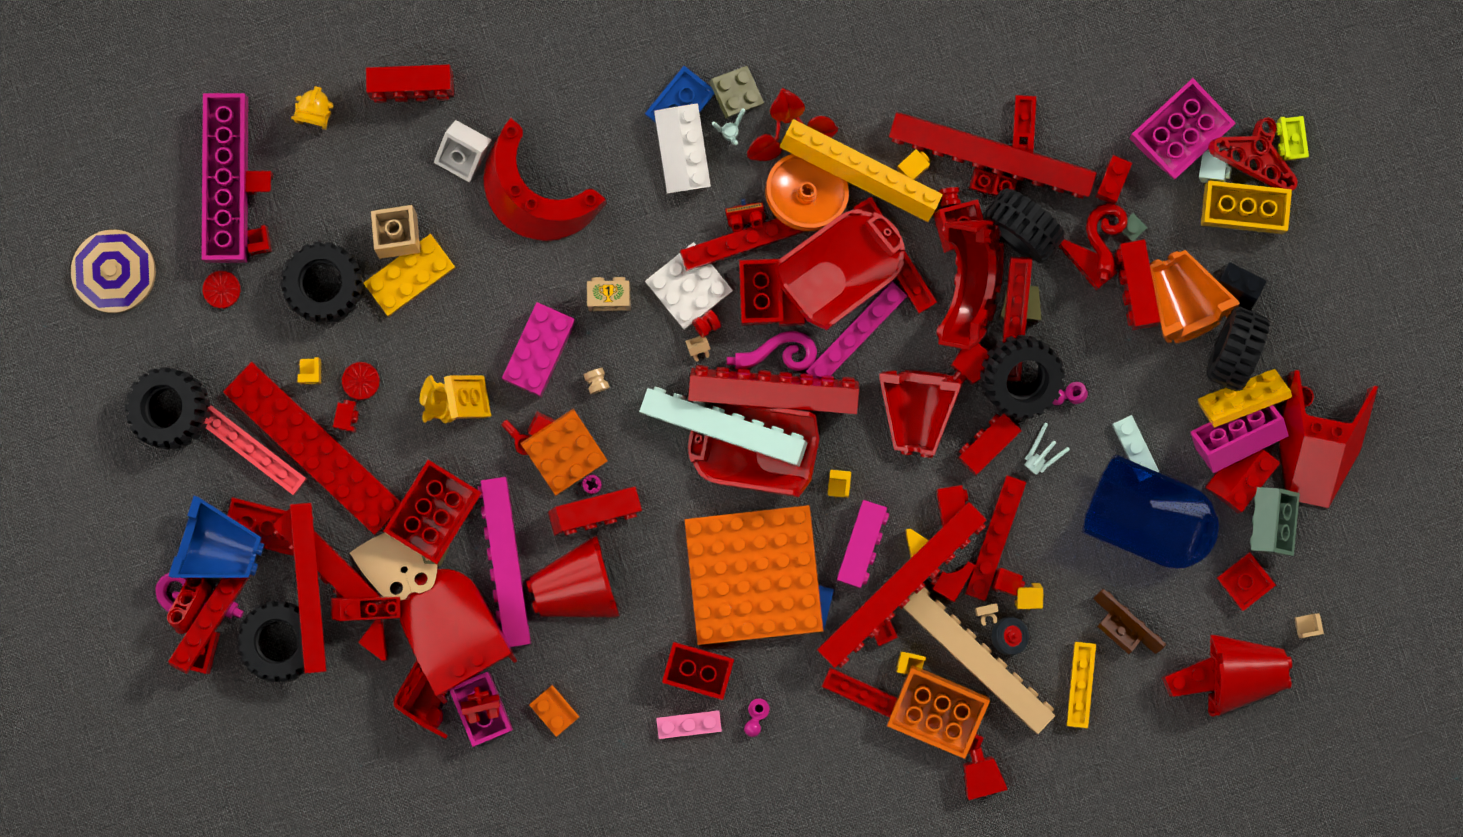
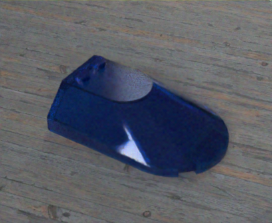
M1115 454L1100 476L1085 513L1082 533L1160 566L1179 569L1192 566L1207 557L1216 543L1219 522L1211 501L1199 490Z

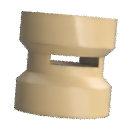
M603 368L583 374L585 381L590 384L588 388L590 394H596L610 388L608 381L604 380L605 373Z

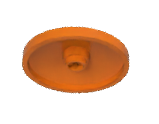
M790 154L779 160L771 169L766 181L765 195L771 211L781 222L801 231H818L843 214L849 198V188L847 181L794 154Z

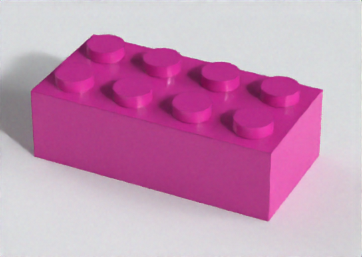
M536 302L502 376L503 381L542 398L576 323L575 319Z
M1273 405L1215 428L1209 422L1190 432L1197 452L1213 473L1289 436L1284 418Z

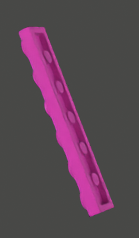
M892 282L811 365L806 373L813 375V378H821L823 375L831 376L907 298V295Z

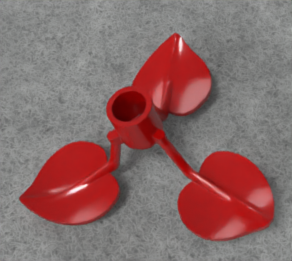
M781 88L779 95L770 107V115L777 121L776 135L773 138L770 134H764L756 138L747 151V158L757 161H770L779 156L782 148H780L781 143L777 140L780 135L781 121L790 123L795 118L796 121L803 124L799 117L804 113L805 105L797 95ZM826 116L814 117L807 124L808 127L830 138L838 132V127L834 121Z

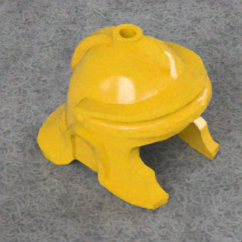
M314 86V90H309L303 96L296 97V101L299 102L295 103V114L291 116L295 123L302 125L303 122L322 126V130H327V122L331 115L329 108L333 109V103L328 101L327 96L321 91L322 88Z
M432 375L428 376L423 384L419 398L420 404L425 406V411L422 415L423 422L426 423L433 418L440 419L443 423L453 422L455 419H451L448 411L447 393L444 390V384L441 382L436 383Z

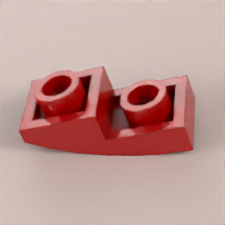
M975 168L969 189L997 196L1003 189L1015 190L1017 180Z

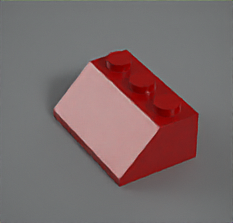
M779 259L739 260L741 326L784 322L783 294L774 264Z
M1262 449L1217 471L1205 488L1235 512L1241 513L1255 496L1257 487L1263 486L1280 462Z

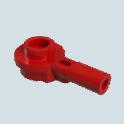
M505 420L501 426L514 438L516 451L521 455H528L521 443L531 436L520 434L508 420Z

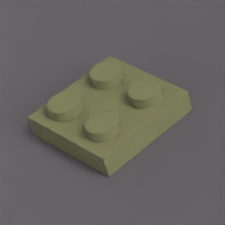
M748 66L712 78L709 81L726 119L738 115L743 108L746 112L764 104Z

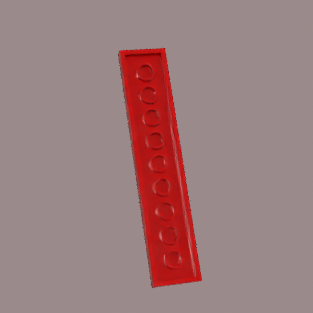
M253 362L223 391L229 399L374 535L392 518L401 501Z

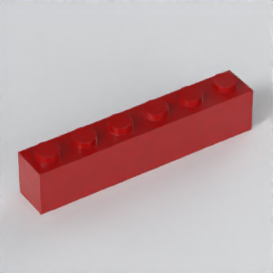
M289 508L272 526L275 528L274 534L281 540L285 538L290 543L289 549L294 553ZM314 530L317 571L320 573L318 577L326 585L330 583L335 588L333 592L339 598L381 597Z

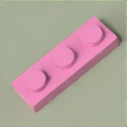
M719 710L656 718L659 739L722 732Z

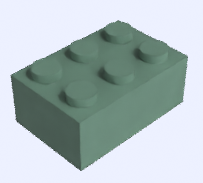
M1257 487V492L1254 496L1255 512L1252 517L1253 533L1250 538L1252 551L1272 555L1294 556L1300 493L1280 488Z

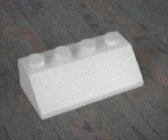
M698 103L654 111L667 193L711 187Z

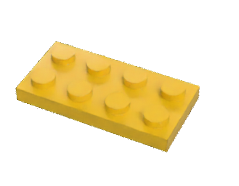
M429 234L420 241V253L399 256L363 283L389 317L456 267L434 237Z
M1276 369L1250 378L1246 386L1240 391H1233L1225 387L1198 398V403L1215 428L1292 398V394Z

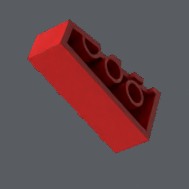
M1210 656L1161 677L1169 696L1175 697L1215 690L1216 663Z

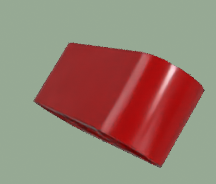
M187 578L167 614V621L178 634L188 632L210 595L212 586L206 578Z

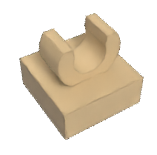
M698 336L685 341L690 355L694 357L696 362L699 361L697 356L699 353L704 352L706 358L709 357L708 350H710V346L706 337Z
M997 603L975 608L976 616L982 615L980 621L983 626L986 625L985 618L987 616L992 617L993 623H997V617L993 614L999 612Z

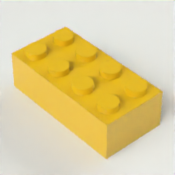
M1208 181L1204 187L1201 226L1285 234L1289 226L1292 189Z

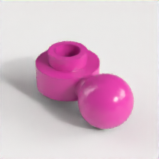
M1073 382L1067 386L1066 391L1059 390L1058 393L1061 396L1058 400L1054 399L1052 404L1061 405L1066 399L1073 404H1080L1086 400L1088 391L1083 383Z
M755 699L749 704L748 713L751 720L745 724L744 731L750 737L759 735L761 732L759 721L764 720L769 714V705L763 699ZM758 705L763 708V711L760 713L755 711V707Z

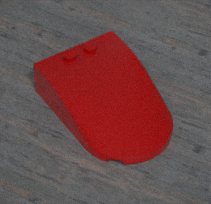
M437 569L436 580L430 590L423 593L411 592L406 599L401 600V626L429 684L443 704L447 702L443 693L504 658L509 657L513 663L517 662L480 591L464 574L450 569ZM425 573L415 579V583L417 585H424L428 580Z

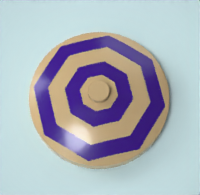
M105 230L90 236L79 246L71 264V279L79 297L87 305L105 313H122L137 307L147 298L155 282L156 267L151 251L138 237L122 230Z

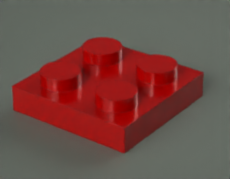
M1250 552L1216 578L1241 611L1247 609L1276 586Z

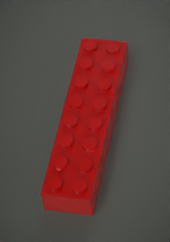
M697 365L696 368L691 369L688 401L857 414L859 381H855V378L843 377L842 380H836L833 376L823 375L821 378H813L811 374H800L799 377L792 376V373L780 372L779 375H774L766 370H760L758 373H750L749 369L729 371V368L717 367V370L708 369V366Z

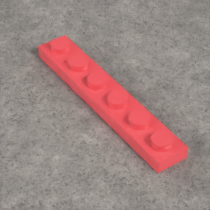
M212 405L207 407V412H210V417L206 418L204 422L207 424V430L292 495L297 493L307 480L306 477Z

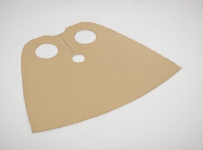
M382 533L350 552L362 573L383 597L399 596L401 601L406 599L411 592L423 593L430 590L435 583L437 564H425L421 554L387 533ZM403 566L408 568L406 573L401 572ZM421 572L425 573L428 578L427 582L424 585H417L414 580L415 576ZM400 582L403 585V590L400 594L394 595L390 592L392 583Z

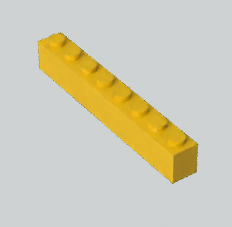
M794 119L780 144V148L927 222L932 217L943 195Z

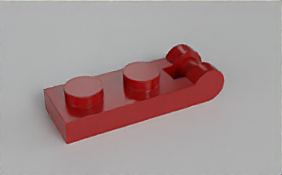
M1016 95L1012 146L1033 152L1037 96ZM1020 138H1027V144H1019Z

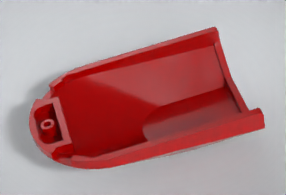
M857 209L845 212L780 258L774 264L781 289L808 322L828 330L896 278L904 264L905 247L899 231L887 218L876 212L870 213Z
M725 403L713 405L724 409V414L732 416L733 413L744 416L745 421L752 422V419L763 422V427L771 429L772 426L783 429L784 434L791 436L793 432L804 436L803 440L808 444L800 467L694 431L690 432L688 440L690 461L695 466L698 474L712 483L800 497L811 482L819 444L816 415L811 412Z

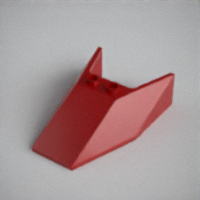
M1294 370L1289 373L1287 383L1288 388L1291 390L1292 398L1284 400L1281 414L1289 435L1279 441L1285 490L1300 493V503L1329 508L1361 451L1378 386L1367 389L1365 401L1352 423H1344L1310 416L1306 413L1300 371Z

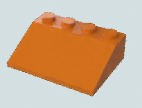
M911 665L887 726L965 759L990 699L988 696Z

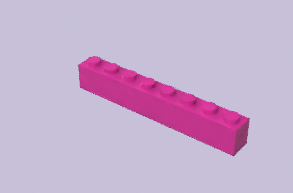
M506 477L481 480V486H478V490L482 492L479 498L484 500L481 514L482 519L487 521V527H484L485 539L490 542V548H487L488 560L493 562L490 576L491 581L496 583L493 597L494 602L499 604V610L496 611L497 623L502 624L501 632L510 647L531 644L508 481Z

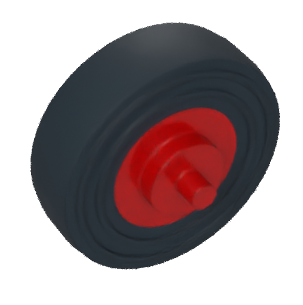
M1007 617L999 620L994 625L992 642L1000 653L1016 655L1026 648L1029 641V633L1026 625L1021 620Z

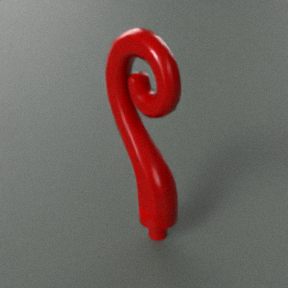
M1111 203L1096 207L1090 213L1086 223L1088 239L1099 257L1096 273L1099 275V281L1103 283L1113 276L1114 258L1112 252L1098 234V221L1105 215H1114L1118 218L1119 222L1116 225H1110L1107 218L1102 219L1101 229L1109 235L1121 233L1126 228L1128 222L1124 209Z

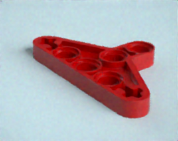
M1267 117L1258 120L1252 136L1219 137L1210 141L1209 152L1219 160L1273 188L1292 189L1293 191L1297 187L1298 181L1296 176L1272 145L1277 128L1272 118ZM1263 122L1269 125L1268 133L1262 129ZM1257 141H1260L1263 144V150L1261 152L1258 151L1256 148ZM1220 143V148L1224 150L1219 151V147L1217 146V144ZM1234 151L1240 154L1238 162L1233 159ZM1251 159L1257 164L1256 170H1252L1250 167ZM1268 168L1274 173L1272 179H1269L1266 174Z

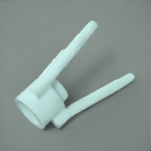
M741 109L734 123H726L721 127L716 122H712V125L718 132L722 133L724 139L731 141L734 145H738L736 140L739 132L738 126L745 113V109Z
M1046 422L1043 424L1030 452L1024 458L1027 460L1024 465L1036 475L1039 472L1043 473L1047 467L1070 450L1069 447H1066L1046 462L1044 457L1056 444V441H1052L1041 455L1036 453L1033 456L1048 426Z

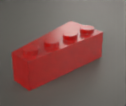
M635 486L556 506L548 511L554 536L563 533L566 536L577 533V530L585 528V530L597 528L599 523L604 522L605 525L616 523L617 519L624 517L625 520L636 518V513L641 512L642 509Z

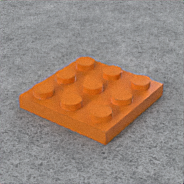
M574 409L521 443L555 496L608 461Z

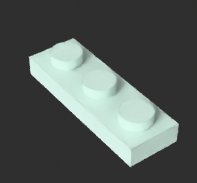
M1130 415L1113 423L1112 426L1139 481L1159 472L1133 416Z

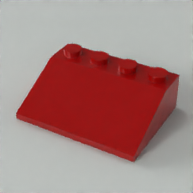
M427 460L383 532L435 564H438L482 492L432 461Z

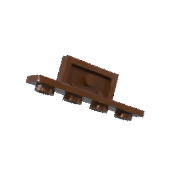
M1102 589L1094 596L1093 599L1108 612L1097 627L1126 653L1130 654L1140 641L1154 654H1157L1166 646V643L1162 641L1160 636L1154 634L1146 627L1143 621L1137 619L1110 592Z

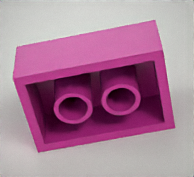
M490 671L468 679L449 690L472 747L513 730L501 698L499 717L488 719L487 711L484 710L479 712L480 721L469 724L466 716L462 715L461 702L468 701L467 695L475 693L474 687L479 686L480 692L488 690L489 696L499 694Z

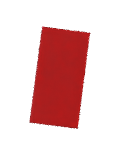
M231 498L227 516L260 536V543H264L263 549L294 556V553L288 547L290 543L285 538L283 540L279 539L273 532L275 528L272 525L286 512L285 510Z

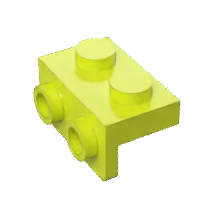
M1280 117L1276 123V135L1280 137V143L1278 144L1279 155L1282 156L1284 161L1308 158L1304 117Z

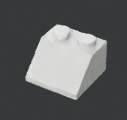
M455 120L444 134L434 163L471 182L486 156L492 140Z

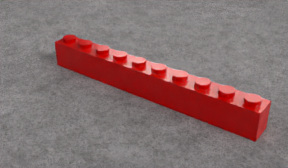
M897 111L889 137L893 138L892 142L904 145V142L913 144L912 148L924 151V148L932 150V154L944 157V154L952 156L954 161L964 163V160L972 162L974 167L984 169V166L992 168L994 173L1004 175V172L1012 174L1014 179L1024 181V178L1032 180L1034 185L1043 187L1044 184L1052 186L1054 191L1063 193L1064 190L1072 192V196L1081 199L1084 196H1090L1096 176V171L1018 149Z
M968 502L834 632L817 651L833 668L837 666L842 668L850 660L847 656L852 651L857 653L865 645L862 641L867 636L872 638L880 631L878 626L883 621L887 624L895 616L893 611L898 606L902 609L910 601L909 595L913 592L916 594L926 586L923 582L928 577L933 579L941 571L938 567L943 562L947 565L955 557L954 552L958 548L962 550L971 542L968 538L973 533L978 535L986 527L983 523L987 519Z

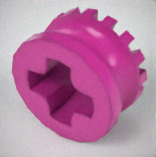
M595 475L585 477L582 483L584 490L589 494H596L602 486L601 480ZM595 479L598 487L589 490V486L586 484L587 481Z

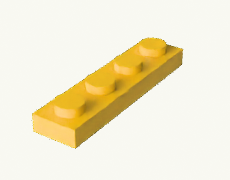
M1074 642L1066 726L1088 728L1096 644Z

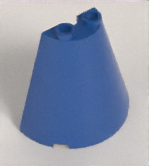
M193 496L187 515L189 519L177 557L174 556L168 577L249 578L250 575L255 576L258 564L255 563L257 555L261 556L264 548V543H260L261 537L201 498Z

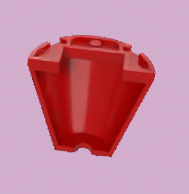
M896 370L881 372L879 379L894 450L901 451V454L913 455V451L920 452L921 457L932 458L936 454L959 395L962 380L956 378V381H954V376L928 371L905 370V372L897 374Z
M597 536L590 538L530 576V580L526 581L529 593H534L535 601H532L535 614L540 613L541 617H619Z
M1210 635V656L1216 663L1215 693L1208 694V714L1210 716L1222 715L1291 688L1292 682L1289 676V669H1292V659L1290 656L1287 657L1284 649Z

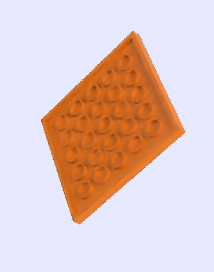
M810 505L684 519L698 645L824 631Z

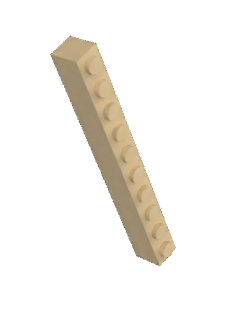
M925 587L917 594L913 592L909 595L910 601L903 609L1036 734H1039L1055 717L1052 713L1054 708L1046 701L1042 703L1038 700L1037 696L1039 694L1030 686L1026 688L1022 685L1023 679L1015 672L1011 674L1006 669L1008 665L999 657L995 659L991 655L992 650L986 644L982 643L980 645L975 640L977 636L970 629L967 628L965 631L960 626L962 622L955 615L949 616L944 611L946 607L939 600L934 602L929 597L931 593Z

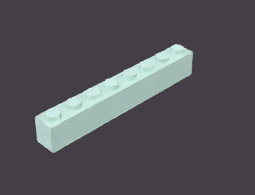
M654 387V390L647 388L639 411L640 413L800 467L808 444L803 440L804 436L793 432L791 436L784 434L783 429L772 426L771 429L763 427V422L752 419V422L745 421L744 416L733 413L732 416L724 414L725 410L719 407L706 408L705 403L700 401H693V403L685 401L686 397L680 394L667 395L666 390L659 387Z

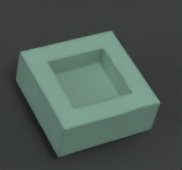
M1132 213L1128 217L1126 228L1121 233L1130 242H1133L1147 227Z

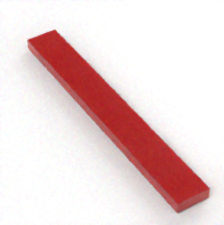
M311 503L290 504L304 674L326 672L312 505Z
M829 668L821 686L889 718L897 701L896 697L832 668ZM976 734L970 749L980 747L984 737Z

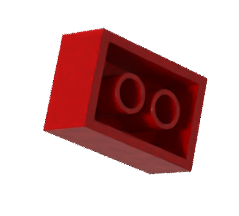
M673 642L662 683L723 700L734 659Z

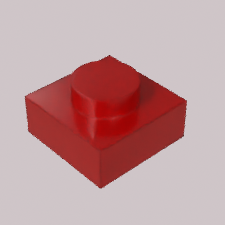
M883 621L878 626L880 631L874 635L878 646L898 638L891 621L887 624Z

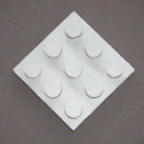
M693 242L687 248L695 246L696 244ZM680 253L645 280V283L683 330L693 324V319L702 317L705 312L712 309L733 292L711 263L686 271Z

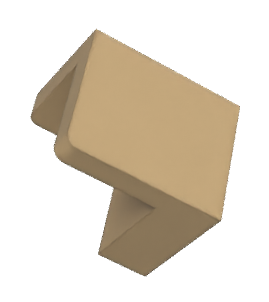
M1319 613L1294 618L1298 638L1324 634Z

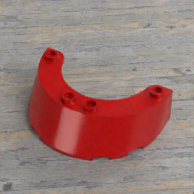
M510 118L493 145L484 169V189L492 211L507 228L525 238L553 241L576 234L585 228L606 206V199L594 189H587L574 197L562 200L544 198L530 190L520 177L516 161L518 146L523 137V130L517 122Z
M948 221L943 226L942 235L945 236V241L952 243L956 251L955 264L957 266V274L954 279L956 287L951 306L941 325L939 324L937 327L936 335L939 337V345L970 350L982 340L987 332L985 326L988 321L993 319L997 307L993 303L994 299H996V293L1001 291L1004 268L1003 243H999L1001 231L997 225H993V221Z

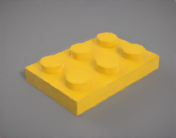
M450 375L444 377V390L447 393L448 411L451 419L491 417L483 375Z

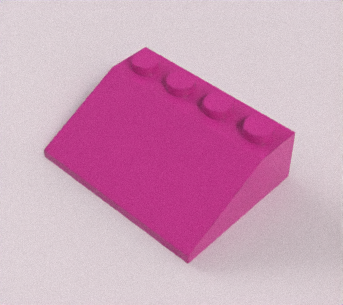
M1192 78L1138 127L1129 139L1149 159L1175 180L1209 149L1211 140L1222 137L1236 123Z

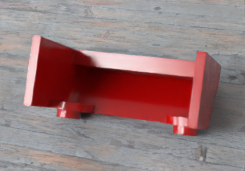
M417 660L395 696L394 707L420 726L446 739L448 735L438 729V726L443 721V712L438 708L441 701L435 695Z

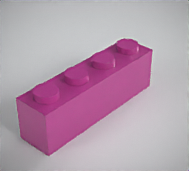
M866 500L862 501L836 581L861 588L862 584H867L870 573L866 571L869 564L873 565L876 553L873 552L875 544H880L883 533L879 531L882 524L886 525L889 513L886 512L887 507Z

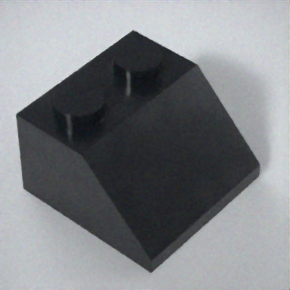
M1228 262L1218 282L1240 303L1238 307L1251 311L1267 280Z

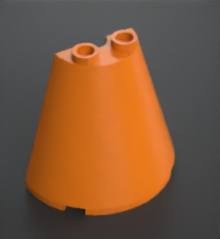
M1186 250L1171 253L1166 261L1157 259L1150 263L1161 321L1160 325L1163 337L1167 343H1171L1172 340L1175 343L1186 342L1209 332L1220 325V321H1222L1224 316L1228 318L1231 311L1240 304Z

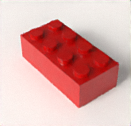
M450 64L366 68V93L375 103H386L388 99H395V102H407V99L414 98L420 102L428 101V98L446 101L449 100V97H454L453 71Z
M1144 239L1122 243L1114 254L1116 265L1120 264L1121 267L1120 273H1118L1119 282L1125 288L1124 293H1122L1124 306L1128 305L1129 309L1128 314H1126L1127 324L1132 326V331L1158 326L1161 321L1146 241Z

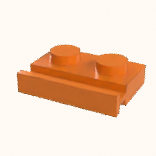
M553 685L529 704L556 737L580 717Z

